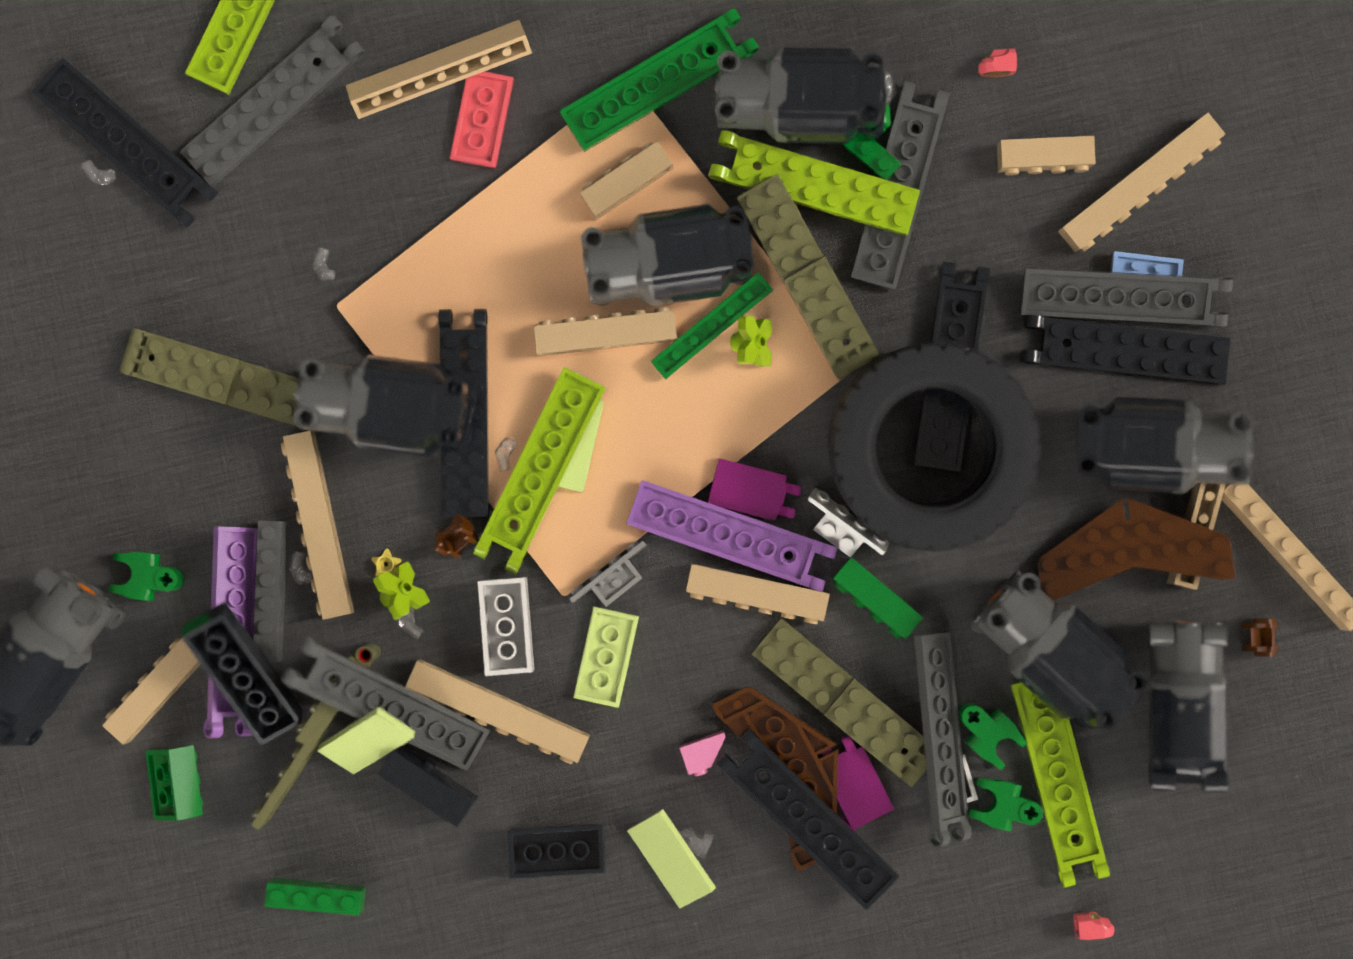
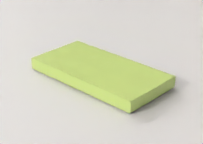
M600 400L559 487L584 493L604 401Z
M593 606L573 698L619 708L639 616Z
M377 707L319 744L317 751L352 774H355L414 737L415 731Z
M663 809L627 830L679 909L713 892L716 888Z

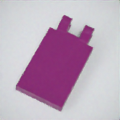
M719 458L707 503L774 521L777 514L794 518L796 509L783 506L786 493L799 496L801 487L786 483V475Z
M847 734L840 738L846 751L838 754L837 800L851 828L854 830L894 810V807L866 751L862 746L856 748L851 737ZM829 748L821 753L824 756L832 751Z

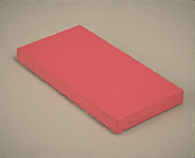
M481 72L466 78L450 160L496 169L514 82L513 77Z

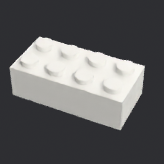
M527 577L478 581L485 676L533 672L534 658Z

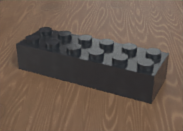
M226 602L183 624L182 640L260 745L302 723V707L287 686L281 681L277 672Z

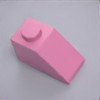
M724 730L680 745V751L689 775L693 773L695 777L708 772V768L712 767L725 739Z

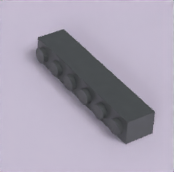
M258 521L253 641L269 663L281 662L283 654L288 522Z

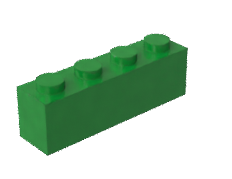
M849 557L832 577L835 581L834 587L843 594L846 591L853 596L851 601L861 609L864 606L871 611L869 616L878 624L883 621L888 625L887 631L896 639L900 636L906 639L923 619L920 614L852 557Z
M272 878L267 882L264 907L359 916L364 910L366 886Z

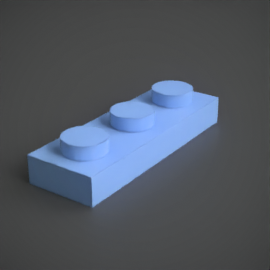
M1114 251L1112 253L1110 272L1182 276L1184 259Z

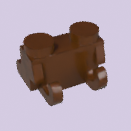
M456 515L452 518V523L446 529H440L436 532V537L434 538L436 544L433 547L435 551L445 556L451 555L459 558L462 556L461 549L469 542L476 544L479 538L473 532L475 529L466 517Z
M1253 618V623L1243 622L1242 627L1249 628V646H1242V651H1253L1254 656H1275L1278 652V646L1275 643V630L1278 624L1275 618Z

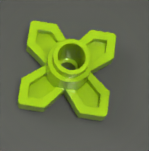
M752 316L738 317V332L731 336L730 345L732 350L737 352V362L739 364L755 363L759 367H771L772 353L766 343L772 335V320L757 319L755 321V318Z
M409 562L394 568L393 575L386 571L373 578L374 584L378 591L381 592L380 601L389 609L394 620L410 613V607L416 610L430 602L423 589L412 585L415 573Z

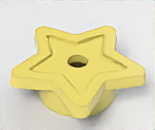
M385 549L382 556L371 558L377 568L375 576L386 571L393 575V569L402 561L399 558L392 557L389 549Z

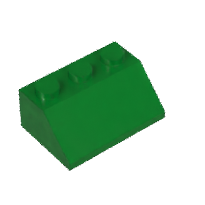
M194 745L145 750L154 820L179 821L203 815V800L199 789L200 776L197 773V753L194 750Z

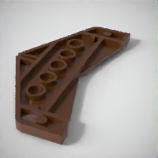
M1127 498L1130 520H1125L1123 499H1121L1051 549L1038 561L1040 588L1053 601L1133 567L1217 580L1236 579L1231 543L1225 534Z
M744 687L712 703L716 715L739 738L748 727L752 729L837 814L838 748L824 756L818 757L817 755L835 746V742L753 687ZM788 834L792 860L798 872L816 864L817 862Z

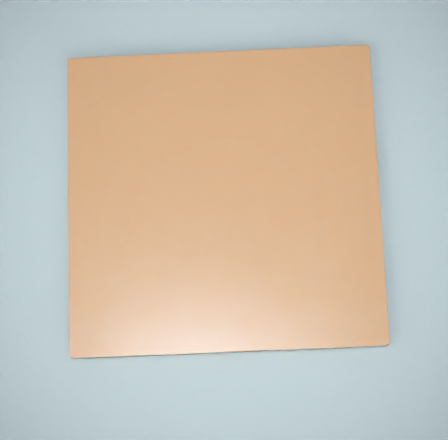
M654 112L586 152H583L566 125L337 304V309L373 355L439 364V310L452 309L453 330H475L474 309H487L489 503L494 509L563 367L606 387L601 401H604V406L584 493L558 487L527 550L563 596L570 594L575 588L647 533V531L627 525L642 480L693 497L713 481L719 458L733 462L739 461L842 380H838L773 263L752 235L754 265L750 279L759 272L772 287L773 292L744 316H752L755 318V321L757 319L772 320V335L766 343L772 353L771 367H759L755 363L739 364L737 362V352L732 350L730 339L734 333L738 332V321L666 380L653 366L651 361L675 341L546 356L537 355L534 326H538L540 321L552 320L553 324L562 323V319L576 318V321H583L586 316L599 315V319L609 318L608 314L621 312L622 316L632 315V311L636 310L654 313L656 308L668 307L669 311L674 310L678 339L742 286L730 283L721 297L654 307L639 299V297L613 300L605 306H600L595 302L591 303L581 235H583L586 229L597 228L600 231L627 228L640 213L709 204L719 213H726L730 208ZM658 141L673 163V169L596 220L580 196V192L583 191L582 187L591 181L595 183L602 178L601 175L610 168L615 170L621 166L620 162L627 156H636L641 152L640 148L649 142L653 144ZM738 268V269H737V270L740 271V272H745V271H746V270L743 269V268ZM466 349L460 350V357L465 358L468 355V351ZM512 520L510 522V527L512 529H516L518 527V522L516 520Z

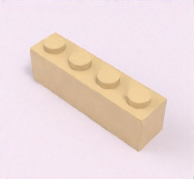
M1094 136L1000 140L997 144L998 172H1005V175L1008 176L1018 175L1019 171H1028V174L1031 175L1041 174L1042 170H1051V173L1054 174L1064 173L1065 169H1074V172L1078 173L1087 172L1089 168L1096 164Z
M658 141L653 144L651 142L645 144L640 148L641 152L636 156H627L620 162L621 166L615 170L613 168L606 170L601 175L602 178L595 183L591 181L582 187L583 191L580 192V196L596 220L673 169V163Z

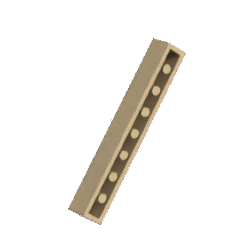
M517 20L348 84L346 89L358 119L532 54L521 22Z
M1209 113L1205 114L1058 232L1075 253L1080 249L1085 252L1095 244L1093 239L1100 234L1101 237H1104L1113 230L1111 225L1118 220L1121 223L1132 215L1129 210L1134 206L1139 209L1149 201L1147 197L1154 191L1157 195L1167 187L1165 182L1172 177L1176 180L1186 172L1183 168L1190 163L1193 166L1203 158L1202 152L1206 149L1211 152L1222 143L1219 139L1225 135V132Z
M305 431L283 436L284 442L281 443L283 455L287 456L289 463L286 466L288 478L292 479L294 488H291L293 501H297L299 511H296V517L299 525L302 524L304 533L301 534L303 546L307 547L309 556L306 557L308 569L312 570L314 579H311V586L313 592L317 593L319 602H316L318 615H322V619L325 620L355 613L315 432Z
M1225 484L1221 500L1340 630L1352 631L1353 598L1249 484Z
M421 659L416 662L406 684L407 688L430 697L444 706L452 707L460 715L466 716L468 714L475 717L474 721L480 725H493L496 727L495 731L506 736L509 733L518 736L516 740L526 745H530V742L539 746L538 750L551 755L554 752L560 755V760L572 764L573 761L578 763L590 736L586 732Z

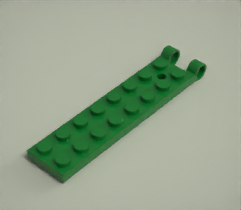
M734 8L727 11L712 22L560 110L562 118L583 152L588 151L718 74V58L723 52L733 51L739 59L748 58L756 53L760 47L754 38H750L736 47L726 29L735 26L741 21L742 18L737 10ZM712 47L715 52L710 55L706 52V49Z

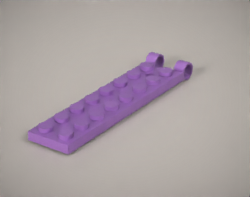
M644 480L640 483L627 521V525L823 592L826 581L808 575L814 554L818 553L834 559L838 549ZM791 551L793 554L792 559L786 560L784 553Z
M214 527L211 609L226 602L253 639L258 528ZM209 676L207 720L204 722L203 732L206 738H220L224 729L223 717L239 715ZM239 717L235 723L236 734L239 737L252 736L251 731Z

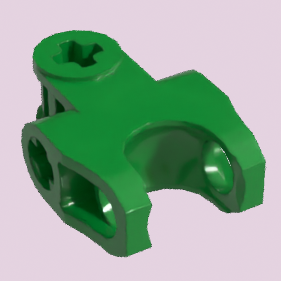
M148 552L114 553L113 560L126 563L130 567L132 575L126 584H109L108 591L129 599L154 601L156 590L176 591L183 586L185 580L182 571L179 569L159 566L161 554ZM167 576L173 578L172 583L166 581Z
M965 703L960 707L958 711L959 720L972 732L965 740V743L981 758L989 761L998 769L1002 770L1006 766L996 754V745L1000 740L1010 738L1021 747L1027 744V741L1020 734L1016 725L998 708L988 715L974 703ZM970 711L974 713V720L969 718L968 713Z
M976 778L975 784L992 792L993 803L985 810L969 808L968 816L980 820L990 827L1011 832L1013 821L1027 825H1035L1041 821L1043 817L1041 806L1031 799L1020 797L1022 785L1002 779ZM1031 808L1034 810L1033 814L1026 815L1024 813L1025 809L1029 810Z

